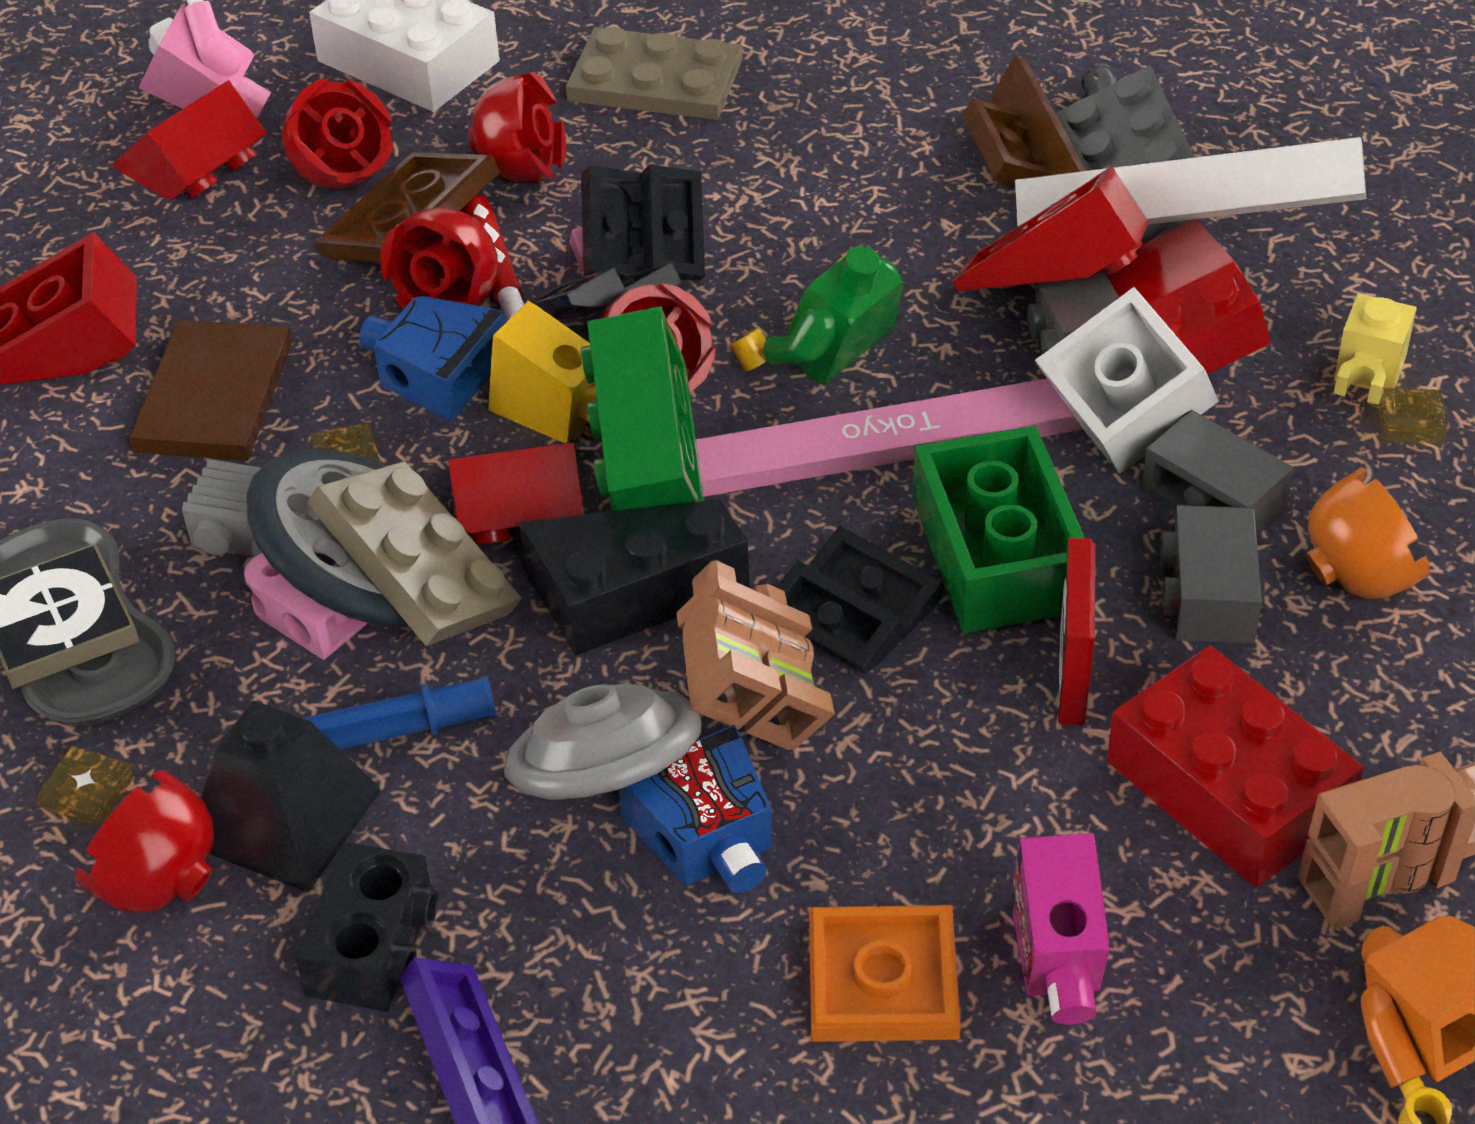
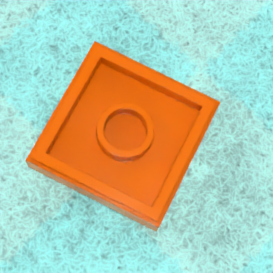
M952 905L809 907L811 1042L960 1040L961 1026Z

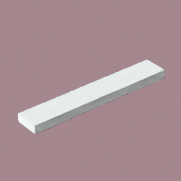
M1361 137L1114 168L1149 221V224L1366 199ZM1106 169L1015 180L1017 226Z

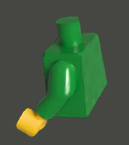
M855 246L806 288L786 335H774L766 340L759 327L746 333L743 338L729 344L745 371H750L767 361L772 365L794 364L811 379L824 386L894 329L904 283L896 267L889 260L879 257L869 247Z

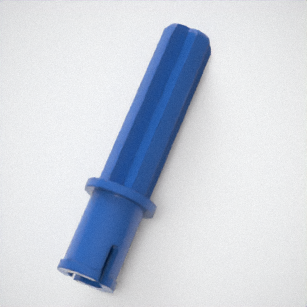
M485 675L479 679L429 689L427 683L421 684L422 692L304 717L303 719L311 721L341 750L430 729L432 736L439 735L437 728L486 717L493 718L496 717V711L489 679Z

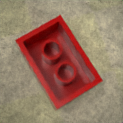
M1211 645L1114 710L1112 714L1107 762L1255 888H1258L1303 854L1306 840L1311 839L1308 836L1318 794L1361 781L1365 768Z

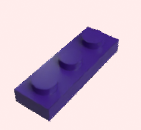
M414 957L399 978L455 1124H538L474 966Z

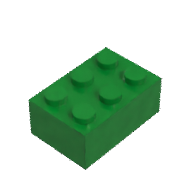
M661 306L587 321L590 345L581 347V359L586 380L589 384L595 383L597 401L588 403V417L595 440L602 439L604 458L595 459V474L601 496H609L612 511L705 501L686 364Z
M1036 425L914 446L913 502L963 634L1061 616L1069 538L1085 537Z

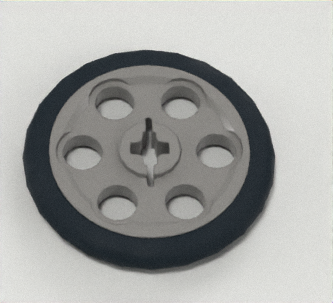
M320 448L291 451L269 461L253 476L248 488L247 522L256 545L271 566L297 590L318 604L348 618L378 626L409 627L307 505L314 491L320 485L386 466L372 459L345 451ZM289 507L298 508L306 512L313 520H306L297 516ZM315 553L331 557L340 567L324 563Z

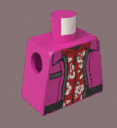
M1094 833L1020 838L1010 903L1026 994L1028 996L1048 995L1052 1020L1056 1023L1071 1025L1089 1021L1097 1014L1093 991H1098L1101 988L1109 955V938Z

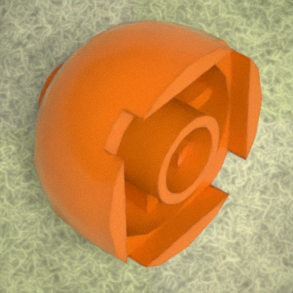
M1360 468L1335 483L1318 498L1310 511L1308 533L1314 548L1305 553L1311 569L1325 586L1336 581L1352 596L1365 600L1387 598L1410 588L1430 576V564L1427 556L1422 557L1416 562L1414 561L1408 545L1419 538L1393 497L1377 479L1366 485L1363 484L1366 470Z

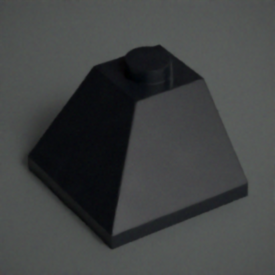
M253 700L215 748L201 799L204 801L213 820L214 845L210 855L309 893L342 847L343 842L347 840L379 795V786L311 721Z

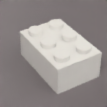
M326 0L309 12L317 60L432 112L436 111L500 61L494 12L468 0Z

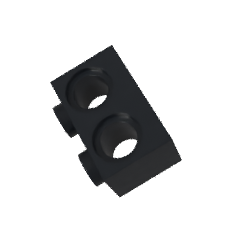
M343 842L295 956L305 997L379 1011H389L397 988H403L399 976L414 957L417 958V950L414 943L420 928H431L438 909V888L430 884L424 855Z

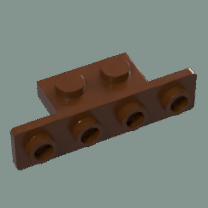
M1015 56L992 94L994 104L972 98L962 115L975 144L979 147L990 169L991 176L1004 186L1014 188L1015 180L1087 171L1025 58Z

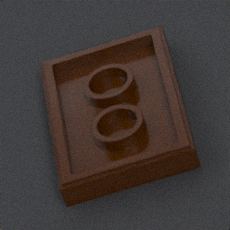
M412 152L318 238L315 243L321 256L336 260L381 263V248L390 230L412 214L425 209L445 207L460 211L500 173L495 159L489 155Z
M178 320L129 436L132 452L249 461L293 342L290 327Z

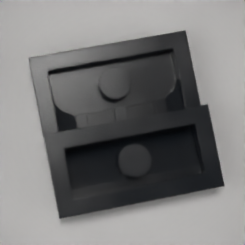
M649 164L640 173L589 165L581 173L584 276L614 267L619 278L671 262L680 280H700L705 277L702 180L700 171Z
M671 262L619 278L613 267L568 281L531 303L544 310L556 320L568 319L604 311L621 294L647 284H671L677 286L682 282Z
M840 525L809 565L797 560L776 587L785 591L788 606L810 616L812 630L805 637L811 643L864 674L877 666L936 607L945 595L942 581Z

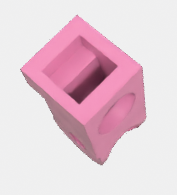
M263 553L252 558L246 565L244 576L247 586L252 590L251 601L255 614L262 621L323 660L368 624L367 622L348 618L326 608L297 590L271 566Z

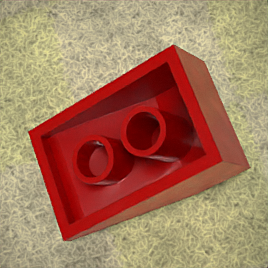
M1110 166L971 256L952 280V283L958 291L1089 278L1101 269H1104L1109 276L1137 258L1135 251L1143 245L1141 239L1149 225V221L1113 166Z
M1196 218L1144 243L1135 251L1137 258L1116 273L1108 276L1104 269L1098 271L1105 273L1119 298L1135 287L1204 367L1207 375L1271 344L1260 300L1233 258Z
M94 232L0 287V385L87 374L108 362L113 363L121 360L136 346L137 277Z

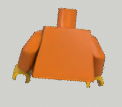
M1439 916L1404 936L1389 926L1375 928L1364 940L1361 950V956L1365 962L1367 989L1361 996L1360 1005L1367 1037L1390 1087L1399 1086L1406 1100L1399 1115L1398 1124H1422L1414 1111L1427 1112L1435 1119L1436 1124H1449L1452 1114L1450 1100L1437 1089L1425 1087L1420 1076L1427 1074L1435 1082H1439L1475 1061V927L1452 916Z

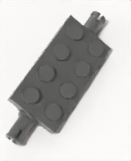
M1094 64L1099 75L1097 80L1094 79L1090 68H1086L1081 76V84L1088 97L1077 100L1069 107L1056 113L1087 171L1107 169L1110 166L1115 168L1195 158L1151 65L1133 74L1124 76L1118 82L1115 79L1113 69L1108 64ZM1201 218V219H1197V220H1198L1199 222H1202V221H1204V220H1206V219H1208V218ZM1190 220L1149 224L1141 241L1144 244Z

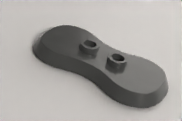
M77 518L43 522L15 532L0 540V577L96 543L135 625L140 642L21 686L25 700L39 714L65 726L87 727L114 720L138 709L153 699L160 692L173 670L175 651L169 634L158 623L136 609L125 596L119 579V550L113 536L100 525L89 520Z

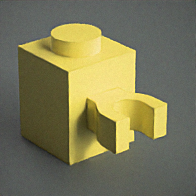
M1357 294L1343 329L1334 376L1336 383L1333 394L1345 396L1350 385L1370 389L1367 402L1379 405L1383 393L1393 395L1406 359L1417 307L1394 302L1388 298Z

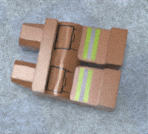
M717 560L712 561L692 579L694 596L676 613L678 627L683 629V647L691 710L726 725H735L738 730L745 726L746 733L784 749H796L835 715L831 694L814 686L811 673L814 658L813 645L805 637L812 630L810 616L788 606L785 591L770 584L756 585L752 589L736 582L734 568ZM722 692L726 695L727 703L717 699ZM775 715H777L779 725L774 724L769 720H771Z
M1440 751L1422 757L1420 765L1402 767L1318 794L1308 836L1311 839L1306 840L1297 878L1333 930L1358 922L1364 902L1367 899L1389 891L1403 894L1416 892L1423 888L1429 879L1436 888L1455 882L1462 859L1475 855V762L1454 769Z

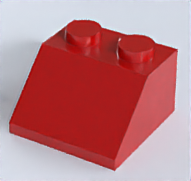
M228 80L149 130L112 165L117 171L170 201L185 191L193 199L218 182L213 172L226 165L232 173L256 157L258 154L252 146L268 133L231 81Z
M574 442L448 460L456 517L464 527L467 534L472 533V538L476 545L511 540L509 528L518 527L519 522L584 515Z

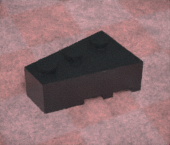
M720 499L519 522L525 572L575 656L677 618L676 613L694 596L692 579L712 561L717 560L734 568L736 582L750 588L748 539Z

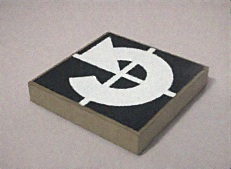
M96 543L0 577V661L12 689L140 642L135 625Z

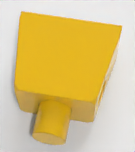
M527 301L493 335L488 411L563 443H569L587 423H590L588 403L597 401L595 383L589 384L587 382L581 359V347L588 346L590 343L544 310Z

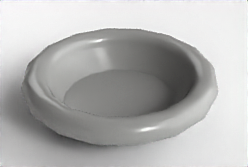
M635 684L594 685L572 693L564 700L544 711L534 722L533 726L516 740L506 754L505 777L524 795L550 800L587 798L623 789L658 774L683 757L701 734V714L691 710L690 700L676 692L649 689L646 686Z

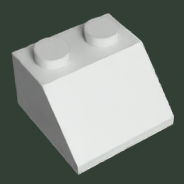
M1135 287L1035 360L1083 430L1118 473L1124 472L1146 455V448L1188 412L1193 410L1201 415L1219 402L1204 367Z

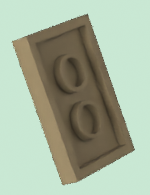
M594 27L566 85L567 101L718 120L743 60L742 45L724 43L717 39L698 40L674 37L667 33L649 34L624 31L618 27Z
M405 461L320 485L307 502V505L425 646L505 617L515 609L522 599L505 579L502 571L487 558L465 532L462 524L452 517L429 490L422 477L413 471Z

